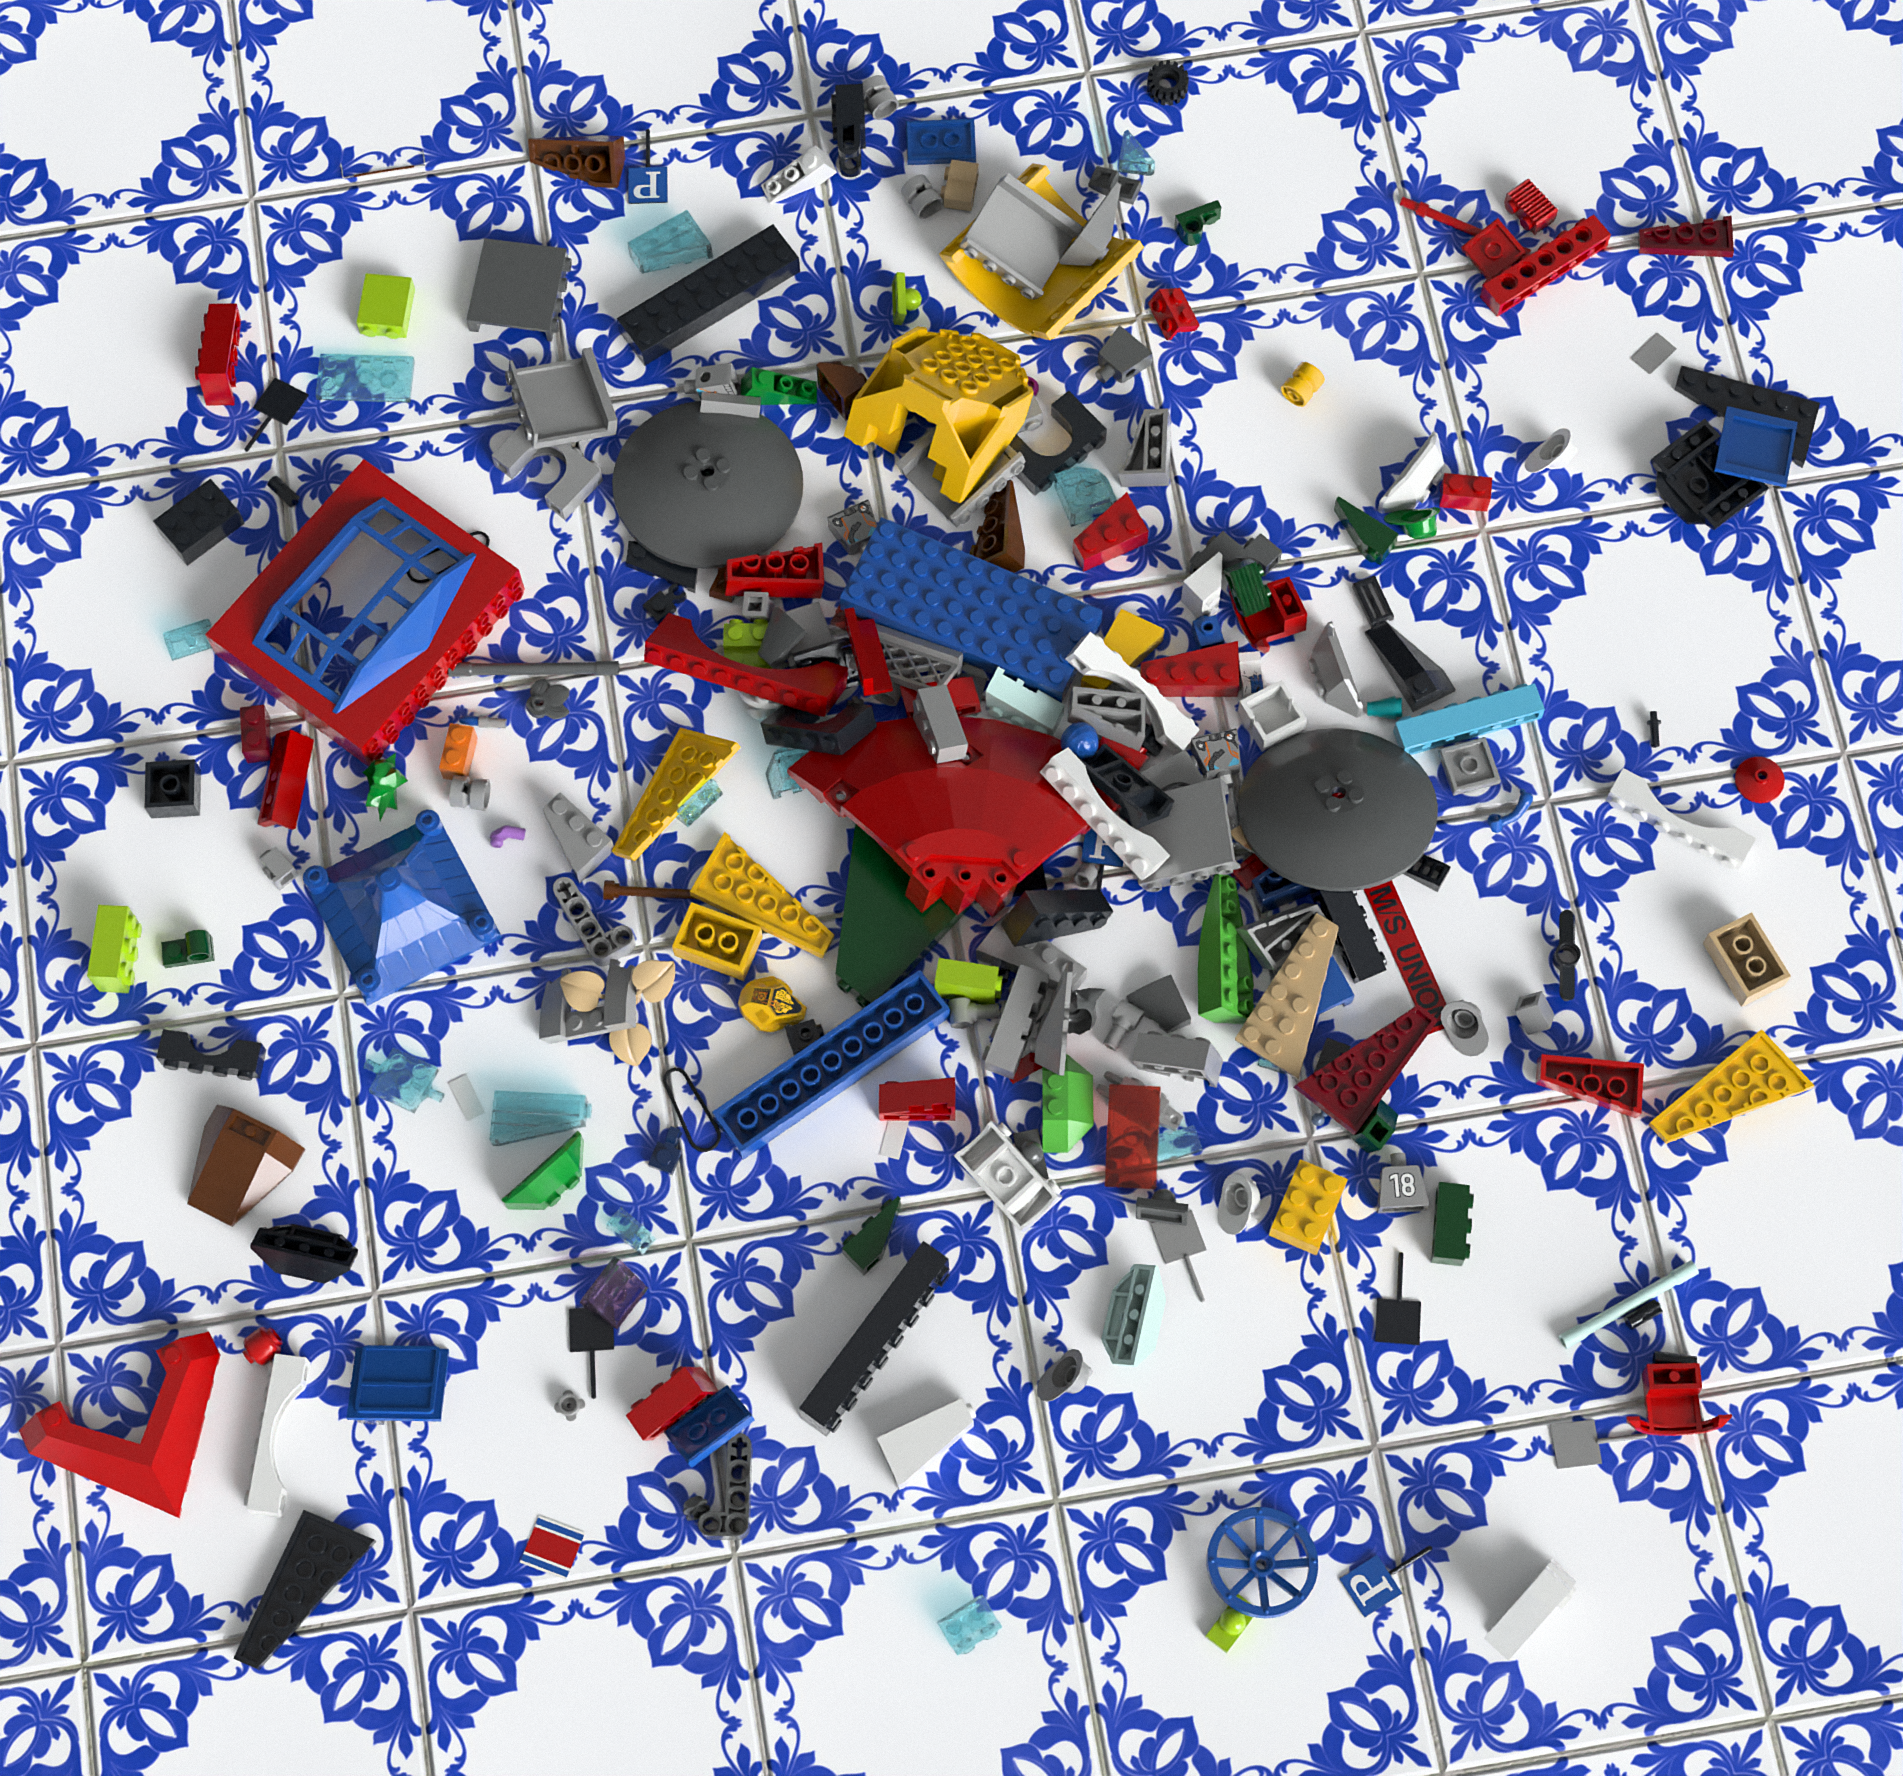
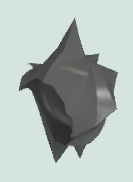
M1086 988L1075 990L1071 993L1068 1022L1069 1034L1081 1035L1093 1028L1097 1019L1096 1001L1106 989ZM1043 1015L1036 1021V1023L1041 1022Z

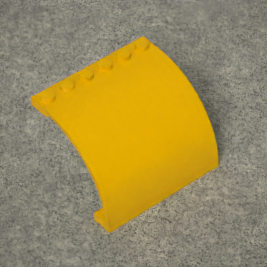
M1032 163L1017 178L1084 227L1087 223V220L1071 208L1045 179L1050 173L1046 165ZM975 219L939 255L959 282L994 315L1023 333L1051 340L1057 337L1060 330L1066 324L1072 322L1076 317L1075 315L1087 307L1091 300L1099 292L1103 291L1107 284L1114 277L1118 276L1129 262L1137 258L1138 253L1144 246L1140 240L1130 238L1121 240L1112 236L1106 246L1109 249L1107 254L1101 261L1096 259L1091 266L1062 265L1058 262L1042 288L1044 294L1036 300L1024 297L1020 293L1021 290L1014 285L1010 286L1004 283L1000 275L986 270L983 267V263L976 258L972 259L965 255L964 250L959 245Z

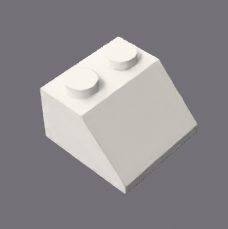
M1220 552L1183 581L1181 602L1197 618L1203 615L1213 616L1219 608L1222 577V554Z

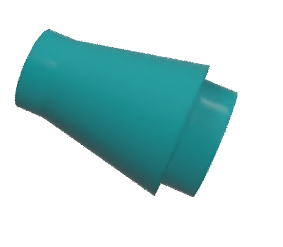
M1392 696L1367 702V715L1396 720V718L1403 715L1402 698Z

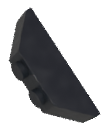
M296 1224L278 1225L271 1228L260 1227L250 1244V1249L275 1273L324 1284L350 1271L358 1255V1249L353 1247L350 1241L343 1235Z

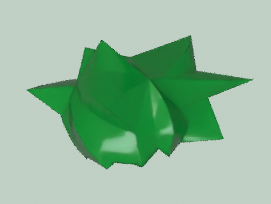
M396 753L386 760L372 761L370 766L362 772L367 777L369 783L366 807H377L380 822L387 807L398 810L397 788L409 781L399 769L395 768Z

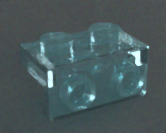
M712 778L709 779L677 810L678 815L675 818L687 827L697 820L723 795L716 781Z
M982 1594L936 1622L956 1655H964L971 1652L977 1643L995 1637L998 1634V1630L1003 1627Z

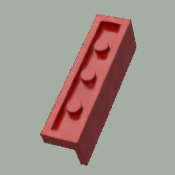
M854 607L844 609L845 626L864 696L893 691L874 619L857 621Z
M291 729L276 734L257 822L258 825L269 827L278 824L290 830L296 829L314 743L313 739Z

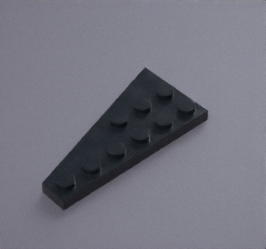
M303 1510L233 1659L260 1670L377 1541Z

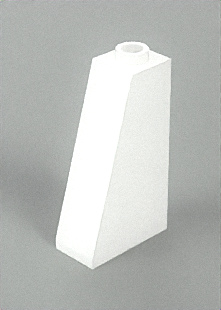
M960 1398L877 1437V1443L899 1490L905 1488L974 1427L973 1418L976 1417V1414L970 1403L965 1404L963 1398Z

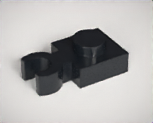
M677 583L669 587L666 595L660 590L642 605L643 610L658 625L668 613L673 614L677 611L675 603H682L687 598L685 592H682L680 595H674V592L679 589Z

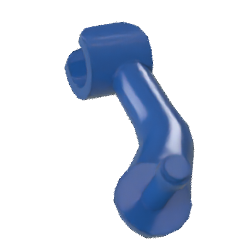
M1521 789L1518 804L1511 813L1503 817L1499 814L1489 815L1488 824L1491 831L1499 833L1503 830V826L1520 819L1533 802V795L1526 793L1525 789Z

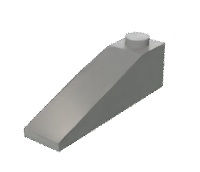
M1117 182L1105 196L1091 218L1084 225L1080 234L1059 260L1060 264L1091 266L1096 259L1101 261L1109 251L1106 246L1112 238L1121 184Z
M1068 961L1037 1028V1037H1031L1030 1053H1035V1063L1064 1076L1073 973V962Z

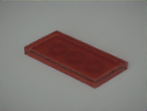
M1109 1084L1105 1187L1157 1189L1161 1086Z

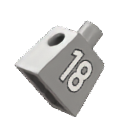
M1405 1153L1390 1154L1391 1167H1383L1380 1173L1377 1214L1426 1211L1429 1206V1200L1419 1166H1407Z

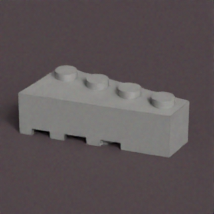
M1008 912L998 921L976 949L977 960L992 964L994 958H999L1002 962V968L1016 974L1020 964L1048 973V988L1052 990L1056 989L1068 961L1073 962L1071 993L1081 986L1087 976V968L1047 940L1014 947L1001 926V923L1009 914Z

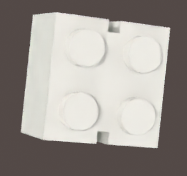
M1283 680L1239 701L1238 714L1248 730L1252 729L1251 735L1262 752L1305 730L1307 718L1297 702L1292 703L1293 696Z

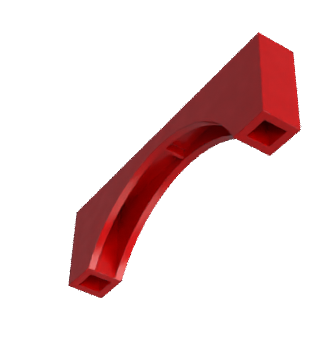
M668 613L645 641L644 662L821 717H825L847 685L848 668L828 661L797 669H767L730 660L714 652L697 637L690 619Z

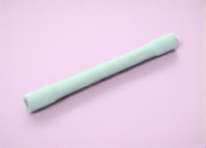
M1691 1260L1672 1270L1668 1275L1586 1322L1565 1331L1558 1336L1561 1344L1565 1349L1570 1348L1584 1340L1591 1333L1675 1285H1680L1699 1274L1696 1265Z

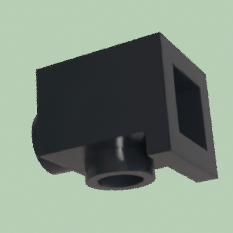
M814 1019L793 1026H785L793 1055H796L825 1035L821 1023L816 1025ZM810 1032V1035L808 1037H803L801 1035L803 1033Z

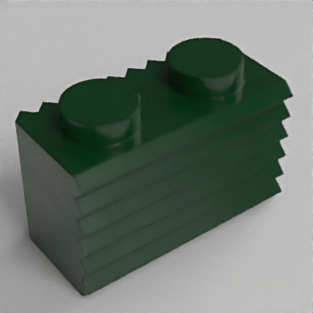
M1249 558L1223 569L1237 612L1240 615L1248 617L1271 606L1269 599L1272 598L1268 586L1263 584L1261 577L1264 576V572L1259 562L1256 563V561Z

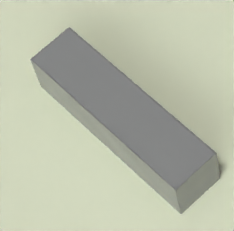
M701 392L700 412L723 413L759 418L761 397Z

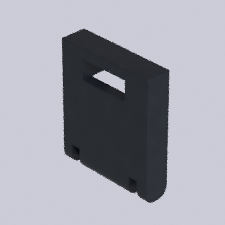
M848 637L792 653L796 669L828 661L848 668L846 689L861 684L859 677L850 679L857 676L858 671L849 668V661L853 657L851 646H847L850 644Z

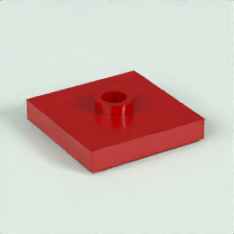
M1499 218L1461 246V250L1486 280L1500 275L1504 268L1509 265L1514 266L1527 254L1526 250Z

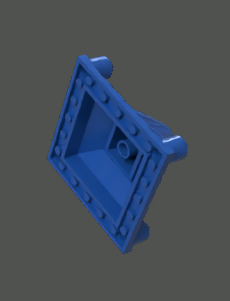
M426 809L421 811L416 817V824L331 867L324 869L321 866L314 865L307 868L303 874L304 884L367 1006L502 938L493 917L484 904L439 815L433 810Z

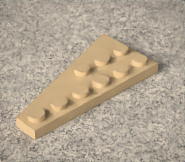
M1318 913L1315 914L1235 1037L1236 1042L1300 1080L1303 1061L1306 1057L1310 1034L1313 1030L1323 984L1339 929L1338 925Z

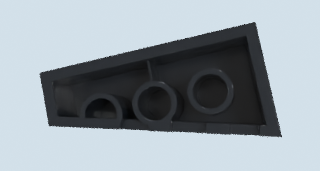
M1100 889L1024 891L1001 923V926L1013 946L1017 947L1102 928L1114 911Z

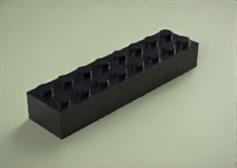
M774 224L616 318L619 332L643 365L646 366L799 273V257Z
M925 1241L921 1243L798 1408L802 1420L826 1437L830 1431L832 1433L837 1431L842 1423L840 1419L845 1411L850 1412L858 1401L856 1396L861 1390L866 1391L874 1379L871 1377L876 1369L881 1370L889 1360L887 1354L892 1348L896 1350L904 1340L902 1334L907 1327L913 1328L920 1317L918 1315L919 1311L923 1306L927 1308L935 1297L933 1293L938 1286L943 1287L950 1277L948 1273L950 1271L949 1258Z

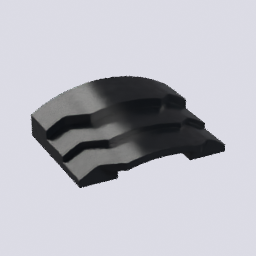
M1703 419L1650 461L1657 471L1655 490L1674 513L1686 524H1705L1709 528L1716 530L1730 518H1733L1744 508L1749 507L1765 495L1769 487L1763 482L1714 471L1719 449L1717 442L1721 435L1706 419Z

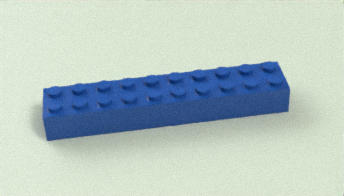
M919 970L712 1112L714 1121L742 1160H744L949 1019L950 1008L922 971Z

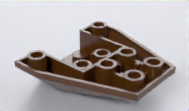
M217 1104L203 1129L187 1204L233 1227L294 1171L306 1149L280 1131L234 1108Z

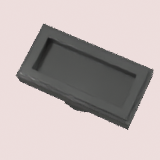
M1038 1129L1014 1133L1015 1147L1044 1179H1049Z
M1159 1189L1154 1192L1151 1199L1137 1197L1136 1219L1187 1226L1189 1204L1177 1203L1172 1191Z

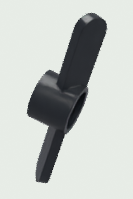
M1564 910L1559 916V945L1553 955V964L1560 970V997L1564 1001H1570L1575 996V967L1580 959L1581 952L1575 944V914L1571 910ZM1562 950L1571 952L1575 957V961L1571 963L1563 962L1559 958L1558 952Z

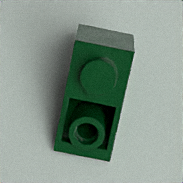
M1381 1099L1357 1133L1351 1134L1349 1137L1367 1153L1379 1151L1395 1132L1398 1114Z

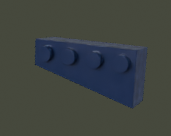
M1270 868L1254 878L1251 885V895L1262 914L1319 890L1292 882Z

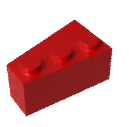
M1127 492L1073 540L1072 553L1083 572L1147 544L1149 531Z
M973 677L951 679L946 686L957 715L964 717L981 712ZM936 681L925 683L932 687L937 686ZM900 686L907 718H912L914 712L913 700H916L917 691Z
M680 1366L671 1372V1378L665 1383L661 1382L655 1385L650 1390L651 1395L645 1400L641 1398L631 1405L630 1408L632 1410L625 1416L643 1441L654 1440L678 1422L679 1418L688 1410L692 1409L693 1411L699 1406L698 1402L708 1394L713 1396L719 1391L703 1367Z

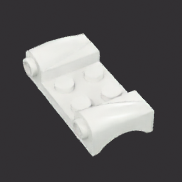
M990 1121L983 1131L971 1143L958 1151L954 1157L1019 1231L1026 1232L1062 1199L1060 1194L1062 1188L1053 1179L1048 1181L1037 1172L1014 1146L1012 1139L1009 1137L1012 1132L1004 1123L998 1125L996 1122Z

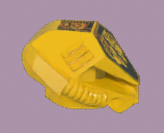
M774 976L750 981L741 990L738 1000V1007L742 1016L758 1031L777 1032L782 1030L787 1024L793 1026L805 1019L807 1007L792 995L793 990L786 982L784 983V981Z

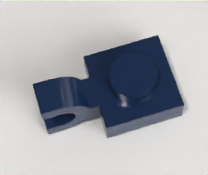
M670 1126L665 1144L657 1142L648 1163L649 1167L673 1176L682 1151L676 1148L682 1136L680 1129Z

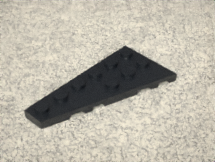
M1681 365L1674 390L1698 405L1703 404L1711 409L1712 413L1719 418L1720 416L1725 417L1726 408L1729 406L1798 422L1791 459L1796 461V465L1803 468L1820 406L1819 402Z

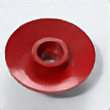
M1751 757L1743 761L1736 770L1735 785L1737 790L1744 798L1751 802H1771L1781 794L1784 788L1785 778L1783 771L1771 759ZM1757 774H1763L1766 779H1760Z

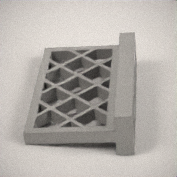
M876 624L884 656L888 659L885 660L887 667L892 666L893 670L888 671L891 682L917 691L918 689L932 687L925 684L936 681L937 686L947 685L953 676L958 677L961 674L962 652ZM853 656L849 661V668L857 670ZM908 663L910 667L899 669L897 665ZM930 671L932 675L921 676L920 673ZM914 674L916 678L908 679L903 676Z

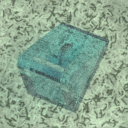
M1127 129L1123 134L1118 172L1152 176L1155 172L1154 159Z

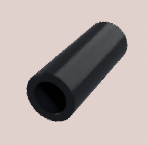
M1654 1351L1652 1364L1697 1363V1356Z

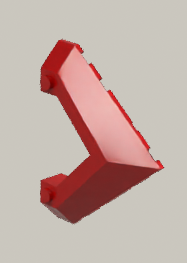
M210 1332L179 1338L156 1350L166 1371V1376L140 1444L76 1425L68 1406L58 1401L35 1413L19 1430L29 1454L180 1519L184 1494L187 1492L192 1472V1462L196 1456L205 1420V1411L208 1400H210L214 1384L213 1379L221 1356Z

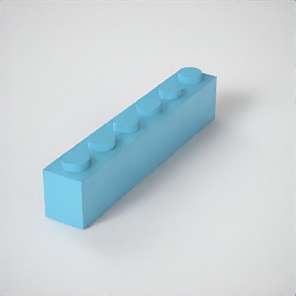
M1535 683L1531 685L1520 684L1514 687L1513 690L1506 692L1498 690L1488 697L1481 698L1477 696L1459 705L1451 703L1441 710L1434 711L1430 709L1416 717H1402L1395 722L1393 733L1398 746L1410 755L1539 720L1542 718L1545 708Z

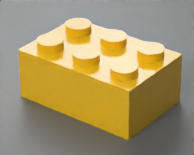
M691 902L672 948L676 957L744 981L763 936L759 926Z
M1300 1159L1271 1226L1269 1236L1317 1255L1348 1179Z

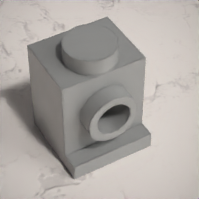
M744 592L742 616L750 622L756 619H764L769 622L775 608V603L768 598V592Z
M276 846L272 850L265 851L259 858L264 865L262 871L273 881L279 891L299 876L294 866Z

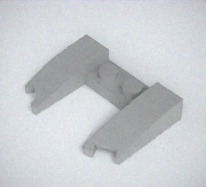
M610 959L604 1006L596 1007L587 1012H571V1006L567 1002L560 985L561 978L571 973V970L566 968L561 971L562 975L553 982L548 981L546 983L541 1005L539 1039L552 1044L635 1028L636 987L632 982L635 966L629 965L626 969L619 966L620 961Z

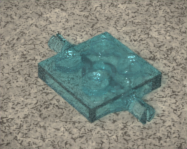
M393 1047L382 1064H378L369 1058L364 1063V1069L376 1073L369 1092L414 1114L420 1103L427 1097L438 1103H441L445 1093L432 1088L433 1081L439 1072L438 1067Z

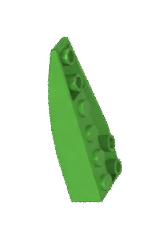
M1220 874L1214 875L1201 929L1197 968L1198 1015L1213 1023L1244 1024L1254 1010L1253 975L1248 947L1236 930V928L1244 926L1235 878L1229 875Z

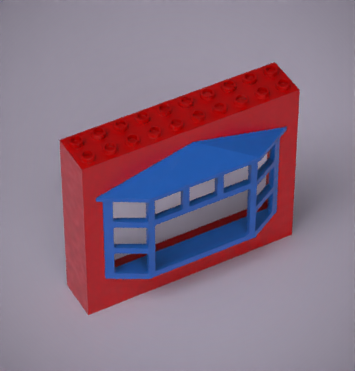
M363 459L211 627L205 636L218 657L369 767L372 761L382 758L384 750L389 744H394L397 741L403 728L409 726L414 721L417 712L429 704L431 696L437 690L439 691L444 687L449 677L448 669L450 668L453 671L458 663H461L468 654L471 655L476 650L479 641L483 637H487L492 632L493 625L507 615L509 607L514 601L517 602L522 598L525 588L517 567ZM381 509H384L402 522L383 535L367 525ZM409 528L429 541L428 544L413 554L406 553L391 542L392 539ZM363 531L401 558L404 563L335 640H332L291 609L359 533ZM436 548H439L457 561L456 564L441 574L434 573L419 562L420 559ZM410 568L416 569L432 581L414 603H411L393 590V587ZM385 596L390 597L407 609L388 632L367 618ZM286 616L300 626V629L287 652L283 654L268 643L265 638ZM360 625L365 626L381 638L380 642L362 661L341 647ZM307 633L328 647L313 675L293 661V657ZM334 654H338L356 667L341 695L321 681V677Z

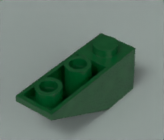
M899 1196L894 1200H887L881 1206V1212L875 1218L870 1216L862 1224L861 1227L863 1229L856 1235L852 1233L842 1243L844 1245L842 1247L843 1255L863 1276L883 1259L901 1207V1198Z

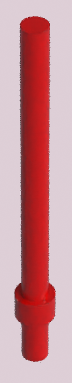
M1404 196L1401 199V206L1415 211L1416 215L1423 218L1427 216L1472 236L1477 235L1483 230L1432 209L1429 204L1422 201L1418 203ZM1523 247L1527 254L1531 253L1530 249Z

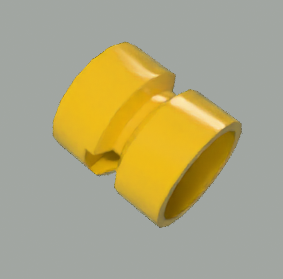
M1301 362L1293 371V378L1289 377L1281 386V392L1292 404L1304 407L1313 397V393L1317 392L1324 383V375L1314 365L1308 362Z

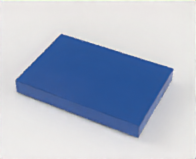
M974 118L906 121L907 165L950 164L951 160L976 163Z
M726 1385L664 1431V1433L692 1468L754 1422L755 1419L729 1386Z

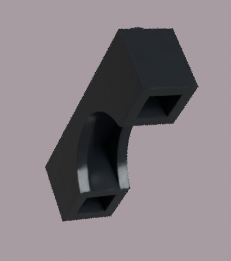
M163 1029L156 1058L163 1065V1068L168 1070L185 1068L195 1074H202L203 1071L212 1072L213 1075L218 1077H227L229 1074L236 1075L241 1080L251 1081L252 1078H261L267 1050L262 1043L237 1039L227 1051L218 1055H205L195 1050L193 1039L187 1032Z

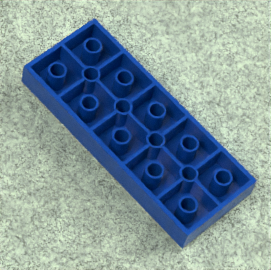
M882 517L840 596V609L843 611L844 609L854 607L855 614L859 618L864 620L874 619L876 624L962 652L963 662L993 675L997 668L1000 667L1005 670L1003 675L1015 682L1019 678L1024 681L1023 686L1035 693L1037 690H1040L1060 703L1063 702L1078 671L1065 658L1082 637L1089 632L1096 634L1101 624L1103 611Z

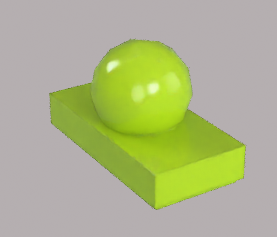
M897 272L891 284L894 325H902L907 314L906 310H916L921 305L922 297L918 290L905 288V272Z
M1239 1594L1237 1595V1597H1238L1239 1599H1241V1600H1243V1601H1245V1602L1251 1604V1603L1248 1602L1246 1599H1244L1241 1595H1239ZM1228 1605L1205 1637L1227 1654L1254 1617L1244 1615Z

